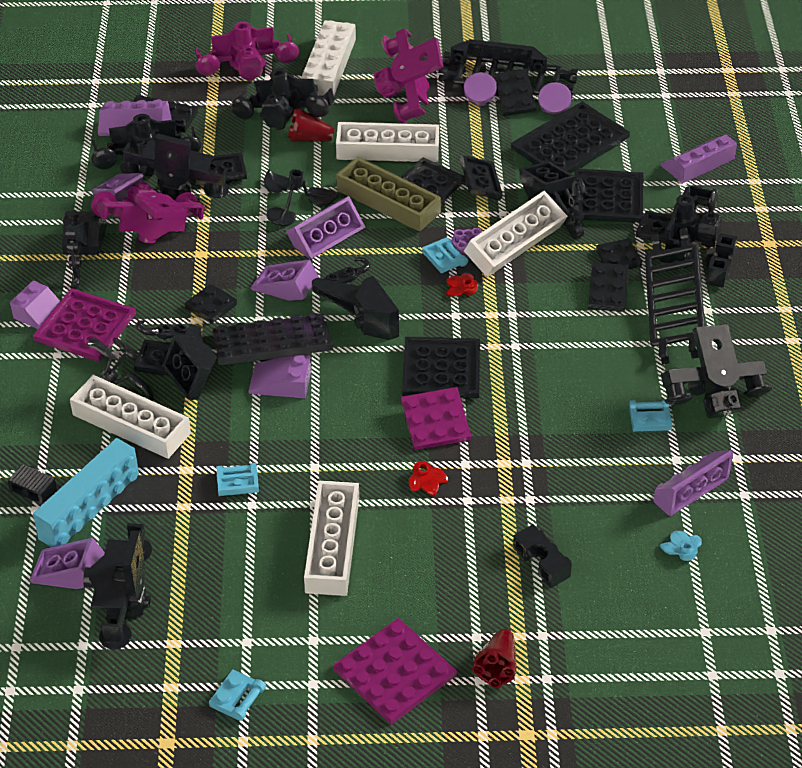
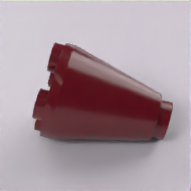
M302 109L294 110L291 121L294 123V126L290 125L287 136L290 141H332L335 128H331V125Z
M500 629L474 658L473 673L492 688H500L501 685L511 682L516 675V647L512 631Z

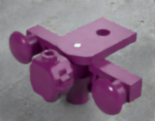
M248 22L236 23L235 28L227 34L211 36L212 51H209L210 54L201 57L198 48L195 49L196 69L200 74L204 76L213 75L218 71L220 62L229 61L230 66L234 67V70H237L240 76L248 81H253L256 77H260L263 66L266 65L265 58L262 55L275 53L277 60L282 63H290L299 54V49L296 44L292 43L290 34H287L288 42L280 44L279 40H274L273 27L256 29L251 27Z
M404 28L395 32L396 37L389 39L386 35L383 36L382 46L385 53L390 58L395 59L391 68H383L375 72L373 77L377 91L384 98H391L402 93V88L405 87L407 103L401 105L396 101L393 105V110L397 120L402 124H407V120L426 113L419 104V101H421L425 106L429 105L426 93L429 89V82L425 75L443 68L439 41L436 37L413 47L408 42V38L412 35ZM428 56V58L422 62L423 58Z
M139 182L138 185H132L127 192V197L124 198V202H117L115 196L107 191L95 195L91 202V208L95 215L102 217L104 220H107V216L110 214L114 217H119V231H136L139 233V240L145 243H155L157 238L169 231H184L186 218L192 214L203 220L205 208L204 205L198 202L197 197L190 192L182 193L173 200L169 195L156 193L147 182Z

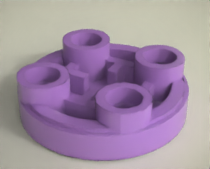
M475 73L469 76L464 83V95L466 98L480 106L492 100L497 91L494 78L486 73Z
M555 82L545 85L540 90L538 96L541 110L552 115L565 112L571 104L570 90L561 83Z
M480 228L455 230L451 240L452 245L461 255L469 258L464 250L470 240L482 233V230Z

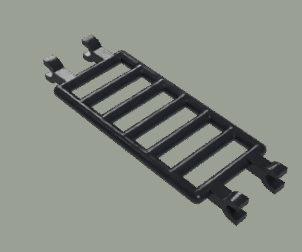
M445 51L444 58L448 59L444 60L443 65L450 66L451 64H456L458 67L456 71H450L445 67L439 69L438 73L444 75L439 74L438 81L448 79L453 80L454 84L464 85L466 79H461L465 63L450 62L451 52ZM468 56L467 59L476 61L472 75L479 73L482 62L492 63L488 74L493 78L498 64L508 65L506 71H513L514 66L523 67V69L527 68L528 73L530 69V63ZM547 64V71L555 72L552 83H559L560 79H566L571 83L577 82V77L572 75L577 76L578 69L568 71L562 70L561 66ZM538 72L535 86L532 88L533 95L539 96L545 73ZM568 84L566 87L573 91L574 85Z
M687 228L680 229L681 247L661 251L662 242L659 240V234L651 235L653 253L645 255L650 345L652 347L659 346V358H661L662 364L670 363L668 344L689 341L688 349L691 352V358L695 359L699 358L693 332L657 339V331L697 324L698 327L705 326L699 247L697 244L690 245V236L688 235ZM692 252V259L653 266L652 260ZM693 266V273L655 281L653 279V274ZM694 280L693 288L654 295V288ZM695 295L696 302L655 309V302ZM696 309V317L656 324V317Z

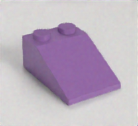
M142 173L118 174L91 191L94 196L100 192L107 191L115 196L117 202H124V198L127 197V192L131 186L138 185L143 175Z
M310 259L269 265L264 268L251 286V289L288 301L303 300L312 288V280L319 278Z
M311 355L280 357L256 363L249 387V394L306 399L311 375Z
M93 538L42 549L30 582L72 589L84 588L83 577L85 568L91 567L105 552Z

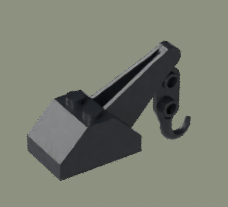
M550 161L519 169L520 180L528 199L531 200L545 191L567 215L563 224L572 237L584 236V228L581 224L584 220L582 212L583 197L579 194V185L582 192H586L584 182Z
M92 210L66 211L63 219L62 250L63 255H71L69 256V267H72L74 278L72 287L75 290L78 289L80 284L79 267H81L82 262L81 256L78 255H99L107 227L106 220L95 215Z
M364 257L354 258V261H362L364 265L358 268L346 267L345 269L329 273L325 279L315 278L312 280V291L355 315L354 323L364 335L386 340L399 337V309L375 277L371 276L363 279L360 286L347 284L348 282H353L359 275L369 270L370 261Z
M144 320L138 321L136 327L145 335L157 336L163 340L173 338L162 366L188 400H198L217 359L212 349L203 343L201 328L194 324L189 325L188 328L182 324H161L156 328H146L141 325L145 323Z

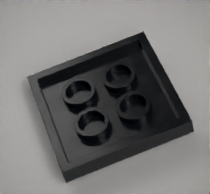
M424 157L401 177L440 196L441 204L465 182V176Z

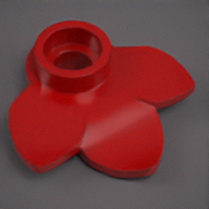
M463 273L461 277L451 276L446 279V283L450 288L445 295L460 296L463 293L465 295H472L477 292L478 282L474 280V276L470 273Z
M418 461L413 466V474L409 478L408 484L412 492L422 488L426 493L435 496L439 483H447L448 478L440 468L431 467L425 461Z

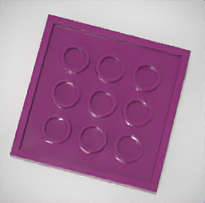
M71 288L36 331L33 338L36 342L100 362L104 355L98 350L86 346L87 342L95 337L110 349L114 344L113 338L120 336L136 315V309Z
M400 618L394 620L333 665V670L391 725L457 676V670Z

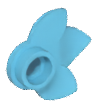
M674 531L670 535L671 541L660 544V547L670 555L678 554L680 559L690 561L696 557L698 547L701 546L702 541L698 535L689 537L683 531Z

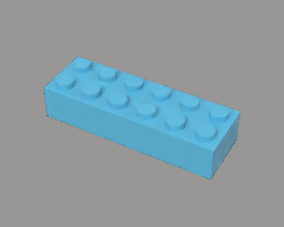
M116 438L33 513L38 539L50 547L66 544L75 533L79 532L102 508L107 506L129 483L134 481L139 475L135 448Z

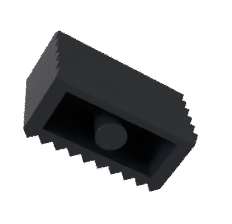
M21 464L8 479L11 492L39 504H44L57 490L55 478L50 473H41V471H38L33 466L28 467Z

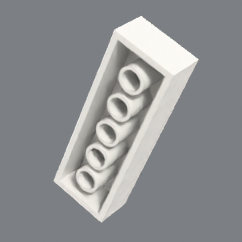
M331 20L324 21L301 79L313 78L314 83L318 86V95L324 96L330 88H332L335 95L356 40L355 24Z
M338 122L336 158L339 160H354L359 157L363 160L418 162L424 157L433 162H438L439 125Z
M543 191L470 240L464 252L484 275L489 277L560 228L567 215Z
M92 375L70 398L72 414L167 459L171 457L191 434L189 417L95 375Z
M318 481L304 575L305 593L347 596L359 505V483Z

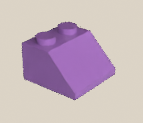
M32 281L10 302L13 318L39 329L60 303V300L47 286Z

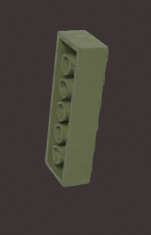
M359 157L355 158L336 174L337 191L419 232L441 213L440 196Z

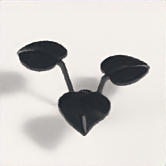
M298 169L291 170L289 178L268 170L264 178V186L270 192L280 193L290 189L285 210L280 207L270 208L266 213L267 219L279 226L291 225L296 219V214L288 211L293 190L297 191L303 186L305 195L309 196V201L321 206L330 204L339 195V192L319 187H311L307 191L306 181L303 180V172Z
M93 337L87 342L86 346L98 350L109 358L99 378L118 385L125 379H130L145 392L151 401L154 400L152 389L138 376L127 374L117 379L119 375L115 370L127 354L132 359H137L138 354L131 347L127 346L119 338L114 337L113 342L124 351V354L114 367L109 369L111 362L116 360L111 350L98 338Z

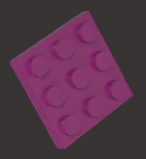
M458 387L401 397V404L414 450L471 440L472 436Z

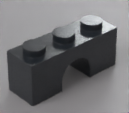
M719 234L715 253L708 267L706 284L724 288L735 253L737 236Z
M534 524L513 535V549L524 561L532 557L543 559L539 562L538 575L550 588L571 577L572 563L570 559L564 556L558 550V547L546 538L544 532L539 530Z

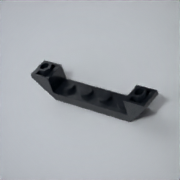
M469 39L451 46L450 62L467 63L468 56L530 63V71L546 73L547 57L533 46Z

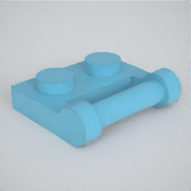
M444 238L422 247V253L440 273L458 266L464 267L469 261L465 255H461L452 245V241L449 238ZM445 249H447L455 258H453Z
M666 399L652 402L629 400L633 432L672 430L669 405L664 401ZM662 409V411L637 412V410Z
M256 462L244 466H216L219 496L259 492Z
M233 669L210 699L209 706L242 721L246 716V711L258 694L263 693L266 689V684L262 680H255ZM248 688H250V689H251L250 692H249L248 695L245 697V699L242 701V703L240 704V706H239V707H235L236 704L238 703V701L241 699V697H242V696L244 695V693L246 692V690H247Z

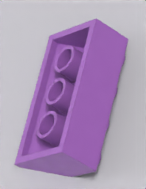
M158 99L148 102L145 100L137 102L123 101L120 103L106 102L99 112L98 135L110 136L109 128L126 126L138 114H147L151 119L157 121L171 120L168 101Z
M725 134L662 162L661 166L683 184L734 160L737 143Z
M348 196L286 230V233L293 246L306 257L312 259L365 228V225Z
M731 450L714 451L708 456H703L694 465H689L680 474H675L669 481L659 484L655 489L654 503L671 517L729 479L734 452Z

